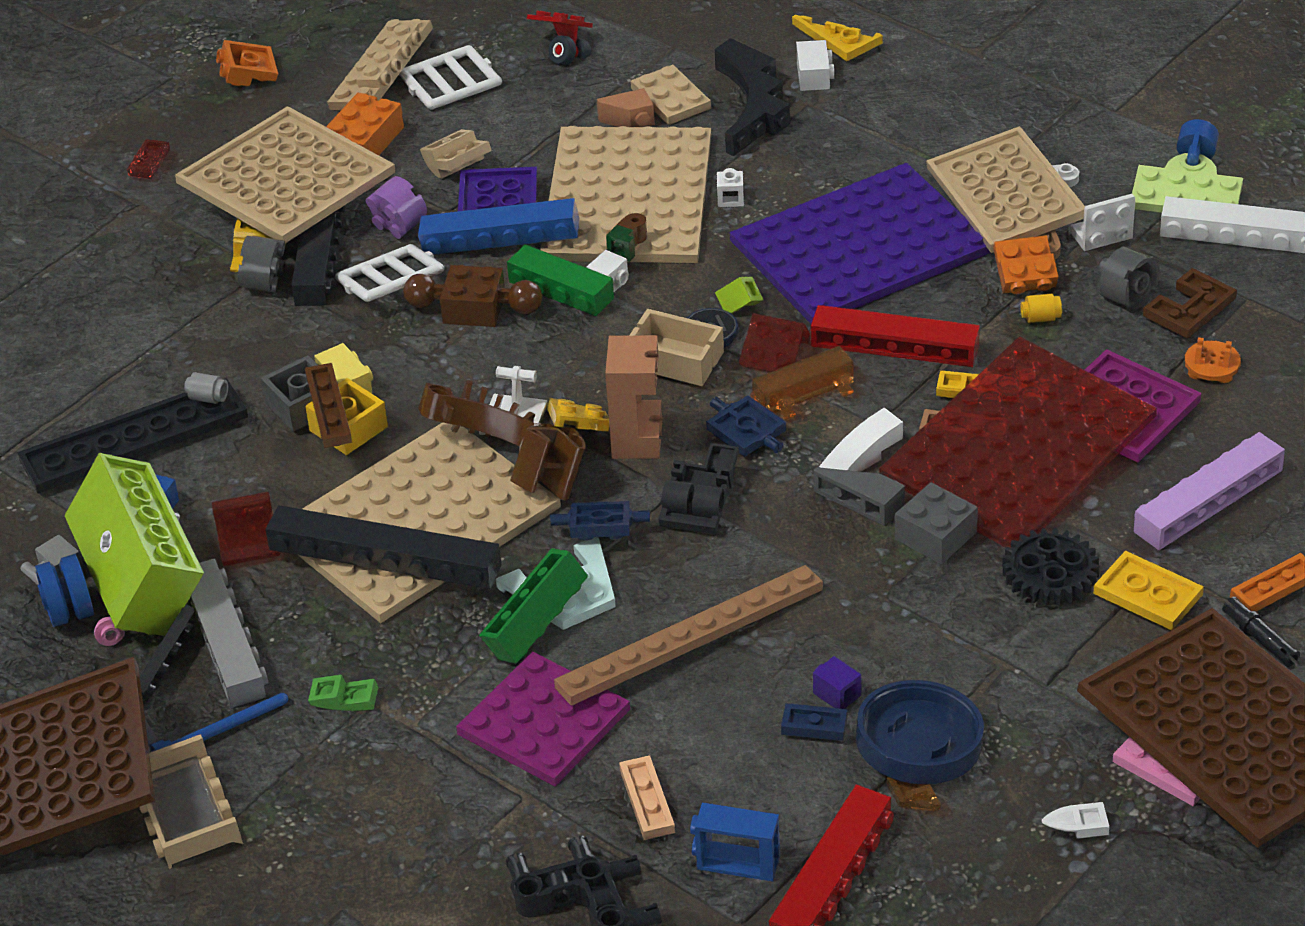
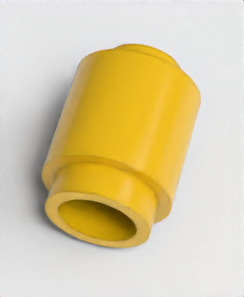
M1053 294L1026 296L1025 301L1021 302L1020 305L1021 316L1026 318L1028 323L1055 321V318H1061L1062 316L1060 296H1053Z

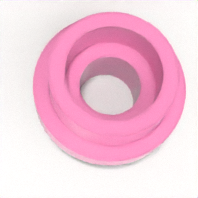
M111 617L100 619L94 629V636L97 642L104 646H112L119 643L125 631L115 628ZM108 631H114L112 634L106 635Z

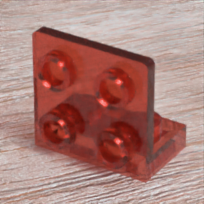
M753 313L739 364L743 367L791 376L800 344H808L811 334L805 323Z
M269 492L211 502L223 566L280 555L278 551L269 550L266 527L273 516Z

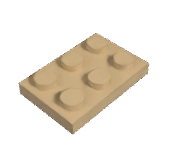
M674 65L663 67L660 70L631 80V89L633 91L645 88L654 105V112L667 125L711 109V100Z

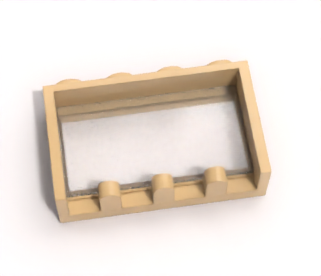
M201 734L149 753L155 801L139 808L142 814L146 812L149 814V817L144 818L150 836L157 835L158 839L152 840L158 858L165 857L169 869L172 868L174 863L231 842L243 844L236 819L232 815L228 800L225 799L220 780L216 777L211 758L207 755Z

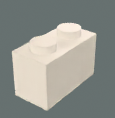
M826 40L796 42L800 91L830 89V79H834V64H832V50H827Z

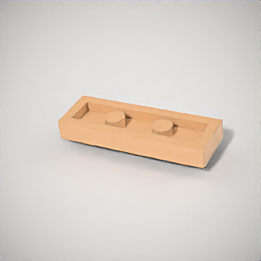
M650 755L619 762L620 772L643 839L647 840L675 833V824Z

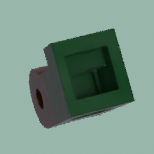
M631 213L625 216L606 235L607 251L622 256L630 262L635 257V247L647 239L646 217L640 213Z

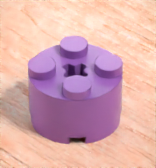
M395 176L366 199V204L374 216L372 218L373 224L380 230L384 228L390 230L397 239L402 238L420 222L421 216L427 214V207L421 195L415 196L411 191L413 186L401 177Z

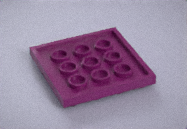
M1106 349L1043 408V417L1138 463L1201 402V393Z
M532 651L456 726L457 735L555 787L630 710V701L609 690H604L571 706L555 689L554 684L555 678L571 671Z

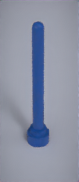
M285 693L277 694L173 742L170 740L165 742L163 740L157 741L150 745V751L162 749L200 734L203 741L287 704L289 700L288 695Z

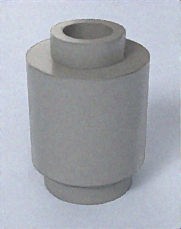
M194 372L186 379L184 390L185 393H188L190 400L216 404L218 401H225L228 393L227 380H222L220 376Z

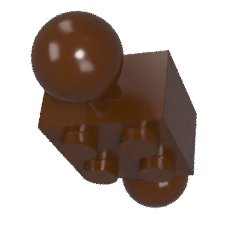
M450 265L444 285L436 284L426 274H415L406 281L403 288L406 301L417 308L427 307L435 299H440L443 324L496 327L502 303L510 304L512 309L520 314L533 313L542 303L540 287L530 280H521L516 282L510 289L505 288L503 268Z

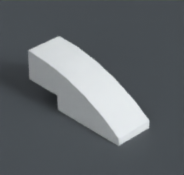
M885 408L879 410L849 433L819 467L858 472L867 469L881 460V451L903 439V421Z

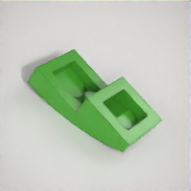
M342 674L314 678L308 702L312 706L332 710H372L375 706L378 685L375 679L346 683Z

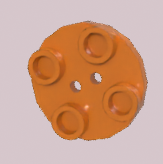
M1198 337V343L1188 348L1185 354V367L1188 369V375L1192 379L1228 383L1232 381L1233 375L1238 372L1241 366L1240 354L1232 347L1231 341H1226V343L1204 341V338Z

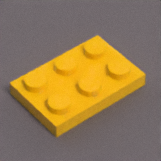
M1124 551L1095 583L1093 594L1167 629L1173 630L1203 596L1204 586L1128 551Z

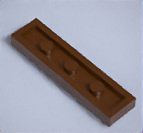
M327 363L306 367V379L324 448L352 443L333 364Z

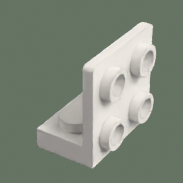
M1129 194L1085 206L1084 221L1071 225V234L1084 251L1133 238L1134 195Z

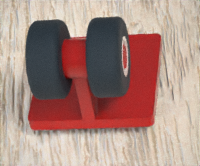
M536 11V15L527 14V19L552 23L558 36L549 45V57L553 63L567 65L575 57L585 59L591 55L589 43L584 39L577 38L578 27H593V23L584 22L585 17L570 15V19H568V14L554 12L553 17H550L551 12Z

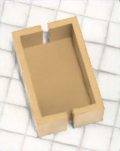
M651 309L645 311L637 323V327L629 335H657L659 361L658 372H655L656 375L700 386L704 385L712 372V367L716 366L724 353L723 327Z

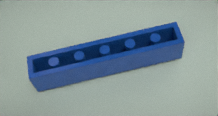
M575 198L421 216L418 237L422 251H430L433 255L578 238L580 218Z

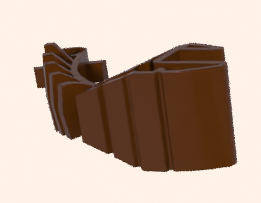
M466 380L461 397L453 396L449 387L426 383L418 407L422 416L430 420L452 424V432L457 433L461 426L469 428L468 433L474 434L476 430L485 433L486 437L490 438L493 435L519 446V454L510 481L531 493L535 492L538 481H541L558 498L569 500L585 451V442L575 428L557 427L550 423H534L535 414L532 412H528L524 417L517 415L520 404L515 402L509 411L503 410L500 407L504 395L499 393L494 406L485 404L484 400L488 388L483 386L478 400H470L469 397L473 381Z

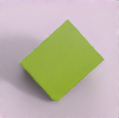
M739 277L715 292L723 310L731 314L745 306L757 305L763 301L753 277Z

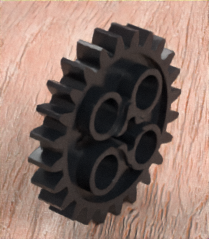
M1042 528L1041 534L1030 530V537L1020 534L1019 541L1012 540L1011 547L1005 548V555L1002 557V576L1006 577V585H1012L1013 593L1021 591L1022 599L1030 595L1032 596V603L1037 602L1038 599H1043L1044 605L1047 606L1050 600H1054L1055 604L1060 606V600L1065 599L1070 604L1072 603V596L1081 600L1083 592H1091V586L1095 585L1097 577H1099V556H1095V548H1089V541L1080 543L1079 534L1071 538L1069 537L1068 530L1062 535L1058 534L1057 528H1054L1052 533H1047V530Z

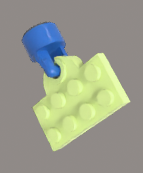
M1199 119L1187 121L1182 125L1178 137L1177 151L1179 155L1169 160L1165 168L1145 165L1138 166L1132 191L1135 197V209L1162 213L1166 196L1239 204L1243 178L1217 175L1216 166L1210 160L1215 155L1219 137L1218 130L1213 124Z

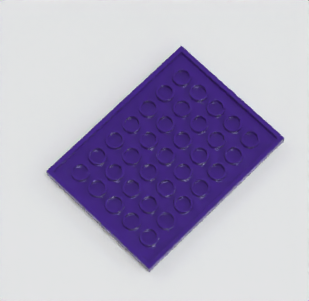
M908 163L898 165L730 232V241L810 324H812L818 305L855 309L991 253L984 244L983 237L974 230L966 217Z

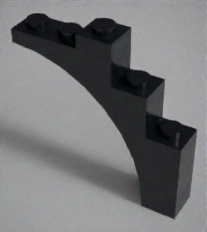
M730 38L714 50L715 69L734 81L748 101L743 114L725 132L726 153L735 156L766 132L775 136L790 125V104L783 101V81L776 78V59Z

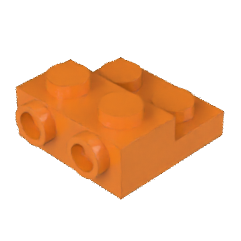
M224 40L222 49H218L216 62L221 64L220 77H225L226 83L234 86H250L252 78L259 81L268 80L276 82L278 71L270 46Z
M1047 235L994 242L993 249L1003 293L1021 294L1028 290L1038 289L1039 291H1046L1056 287L1058 272L1054 254L1050 252Z

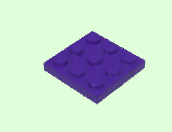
M537 167L460 170L458 211L537 202Z

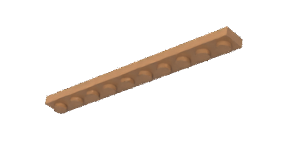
M806 565L555 678V689L572 706L822 591L823 581Z

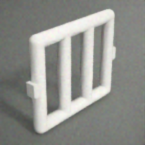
M470 45L405 67L399 74L408 85L409 93L413 97L417 96L430 110L489 90L502 83L501 77L492 69L488 58L483 59ZM468 56L488 79L476 83L456 60ZM447 64L466 87L454 91L434 67ZM424 71L445 95L432 99L412 75Z
M409 244L342 270L335 275V278L345 287V291L348 294L354 293L365 302H370L404 288L406 281L412 275L426 274L433 277L442 273L444 266L434 259V255L430 251L424 252L415 245ZM411 255L427 267L414 271L399 259ZM389 265L403 275V277L391 281L376 269ZM365 274L380 286L367 290L352 278Z

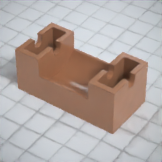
M657 335L609 336L605 375L612 459H660L661 439H659V436H662V401L642 400L641 396L656 395L657 375H655V372H658L659 361Z

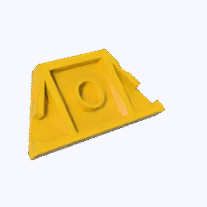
M549 398L547 410L554 426L563 427L564 424L574 425L578 429L609 431V417L606 411H602L601 406L594 404L582 406L575 404L571 400Z

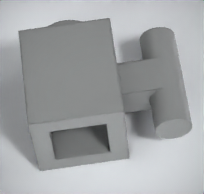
M60 535L55 536L35 549L38 563L51 562L56 569L58 578L62 577L59 567L60 559L76 554L84 573L79 551ZM30 562L23 563L21 571L38 585L35 567Z

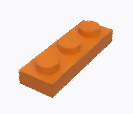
M1299 553L1231 589L1230 598L1237 597L1250 611L1257 612L1305 586V556Z

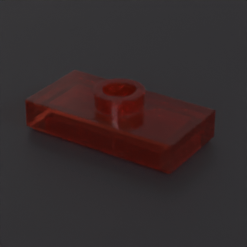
M146 139L127 168L128 176L152 179L170 151L169 142Z

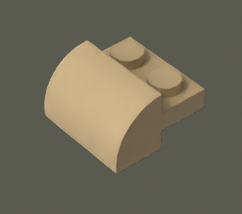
M464 129L420 149L428 168L435 176L441 179L484 159V154L492 151L489 141L476 140L474 131Z

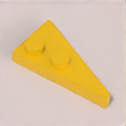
M792 16V24L816 41L826 40L827 48L845 61H849L883 44V35L880 33H876L871 37L862 35L861 29L850 28L826 21L824 26L812 23V17Z

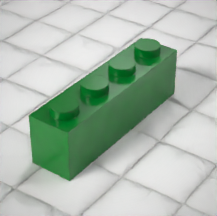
M526 244L507 261L509 283L515 284L521 280H530L540 287L543 296L588 314L597 316L614 299L613 278Z
M551 548L479 636L498 660L517 663L526 656L528 649L535 640L544 634L546 627L554 617L563 611L564 605L581 589L583 582L588 577L587 573L570 551Z

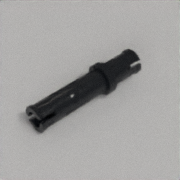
M1235 596L1228 599L1236 608L1235 610L1226 602L1224 603L1222 611L1239 624L1241 631L1245 634L1250 633L1286 667L1295 664L1286 654H1289L1297 661L1300 657V652L1261 620L1260 614L1256 611H1250Z

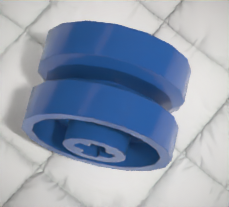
M76 554L60 559L59 567L62 575L60 578H58L56 569L51 562L34 566L39 583L37 587L44 610L48 612L53 628L69 622L70 616L67 604L71 605L75 617L79 620L94 615L87 584Z

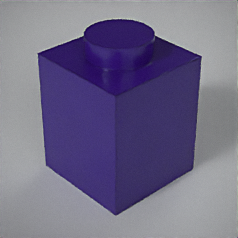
M833 656L824 664H820L813 672V694L834 708L845 709L861 696V674Z

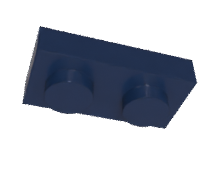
M786 703L781 724V735L843 741L847 723V709Z

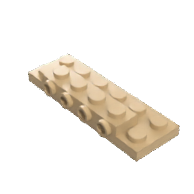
M393 19L388 21L327 101L329 109L342 110L357 92L375 96L377 100H380L433 29L431 21L420 19L406 21Z

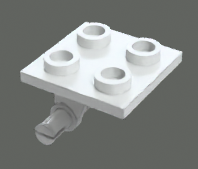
M497 366L496 378L512 380V396L504 395L500 408L509 411L515 402L520 404L517 415L524 417L528 412H532L535 414L534 423H541L548 405L547 400L522 397L521 381L535 383L537 371L523 370L520 366H514L513 368ZM493 394L489 405L494 406L498 394Z

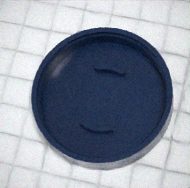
M923 680L899 681L876 689L862 702L857 718L856 743L865 761L878 772L902 782L937 784L958 778L975 765L981 753L984 723L976 705L964 694L951 687Z

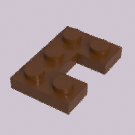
M1191 268L1176 281V290L1192 298L1181 305L1160 294L1143 308V316L1188 339L1234 301L1237 296V290Z

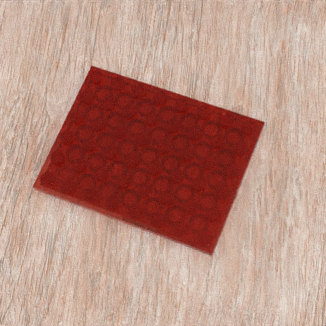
M1019 336L879 468V474L905 485V491L913 496H916L932 482L978 507L977 532L1005 548L1011 547V541H1019L1020 534L1030 537V530L1039 534L1042 528H1045L1157 416V408Z

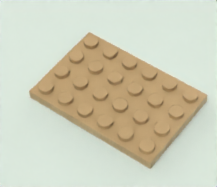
M1020 126L926 161L927 169L961 214L966 217L974 230L980 233L984 244L991 253L994 252L993 245L995 241L1036 237L1084 219V204Z

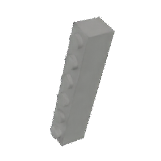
M215 559L201 562L199 564L204 574L189 601L191 606L196 609L194 612L230 708L266 698L264 685L269 684L264 667L258 668L257 664H260L258 651L255 646L250 648L249 644H252V638L248 627L242 628L244 618L240 607L234 608V605L237 603L232 587L226 588L229 582L225 569L219 570Z

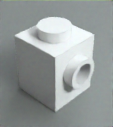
M607 250L587 266L588 269L613 278L614 292L624 285L629 277L627 259Z

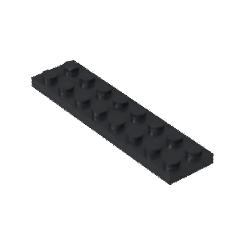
M224 378L222 380H227L228 393L224 402L218 401V403L214 404L190 400L188 393H182L17 453L19 461L38 494L87 476L99 453L135 459L248 418V413L228 379Z

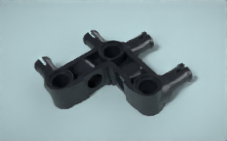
M581 835L579 836L581 845H578L576 837L568 842V848L574 858L572 861L530 872L523 853H516L519 861L517 863L513 854L506 859L505 863L513 879L510 888L515 898L516 910L523 917L529 918L551 913L556 908L577 903L587 907L590 916V926H651L662 923L657 903L629 911L627 908L625 909L614 882L629 877L642 875L637 855L612 862L602 860L592 854L587 837Z

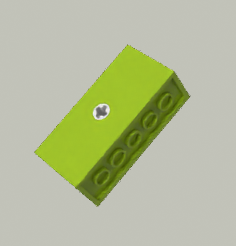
M99 453L69 506L65 518L115 628L123 631L131 630L148 635L165 636L181 609L185 607L204 572L178 521L180 515L179 513H174L150 463Z

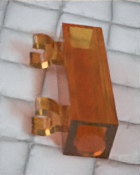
M840 346L752 379L750 397L771 412H780L783 419L787 420L795 416V412L791 409L792 406L835 389H838L843 397L853 394L854 391L849 386V384L854 382L853 360Z

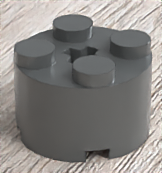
M246 236L240 256H243L242 265L239 264L238 268L239 286L277 293L280 282L278 275H284L286 261L281 259L285 251V241L258 236Z
M1120 247L1109 258H1104L1099 265V272L1101 273L1099 293L1105 298L1133 309L1143 307L1153 296L1149 294L1152 286L1157 287L1160 278L1158 262L1132 249Z

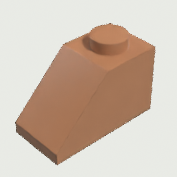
M645 88L597 99L598 120L601 123L616 127H646L655 125L654 105Z

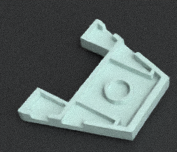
M598 537L574 545V554L584 565L581 567L588 577L583 582L581 589L564 605L563 611L551 621V623L563 630L616 607L614 593ZM520 569L514 570L496 578L497 588L503 593L508 591L514 594L525 581L526 576Z

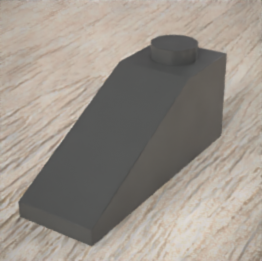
M821 467L814 469V492L883 526L894 518L895 513L905 505V485L882 474Z

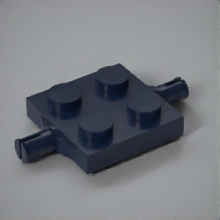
M749 395L731 404H726L718 397L711 400L710 406L717 410L718 414L706 421L707 430L727 445L739 447V453L742 456H747L761 446H767L775 453L782 450L783 443L776 440L775 437L786 431V422Z
M629 501L572 503L568 514H550L551 526L568 525L571 538H578L580 540H591L594 537L620 539L623 536L630 535V526L633 523L650 522V510L632 511Z

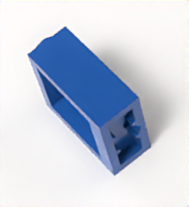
M702 803L699 814L693 815L690 833L695 835L692 844V855L696 856L697 870L773 882L780 859L779 814ZM712 833L759 840V848L712 841Z

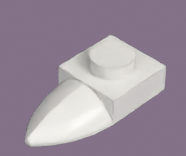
M1103 802L1062 807L1052 811L1042 819V824L1048 827L1075 832L1076 838L1109 835V823Z

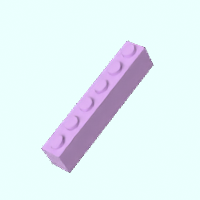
M1260 432L1249 439L1243 440L1241 444L1232 450L1224 452L1210 464L1204 465L1199 471L1188 478H1183L1177 485L1161 492L1155 499L1141 505L1135 511L1134 533L1157 550H1161L1283 470L1285 449Z

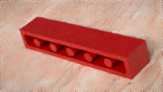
M818 305L811 324V347L974 367L979 349L980 325Z
M855 785L769 919V926H824L827 921L833 920L838 902L841 898L847 897L853 878L856 874L860 875L866 864V857L870 852H875L881 833L884 829L888 830L893 822L894 812L891 811V797L860 785Z

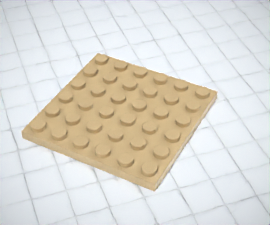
M287 106L175 174L177 184L269 237L283 240L287 243L394 174L395 164Z

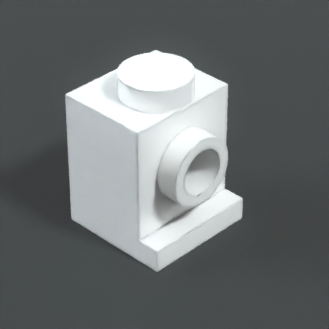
M728 168L723 172H717L718 207L744 206L743 171ZM723 191H738V196L723 197Z

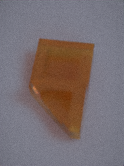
M890 777L887 778V787L900 807L925 811L941 810V803L930 784H912Z

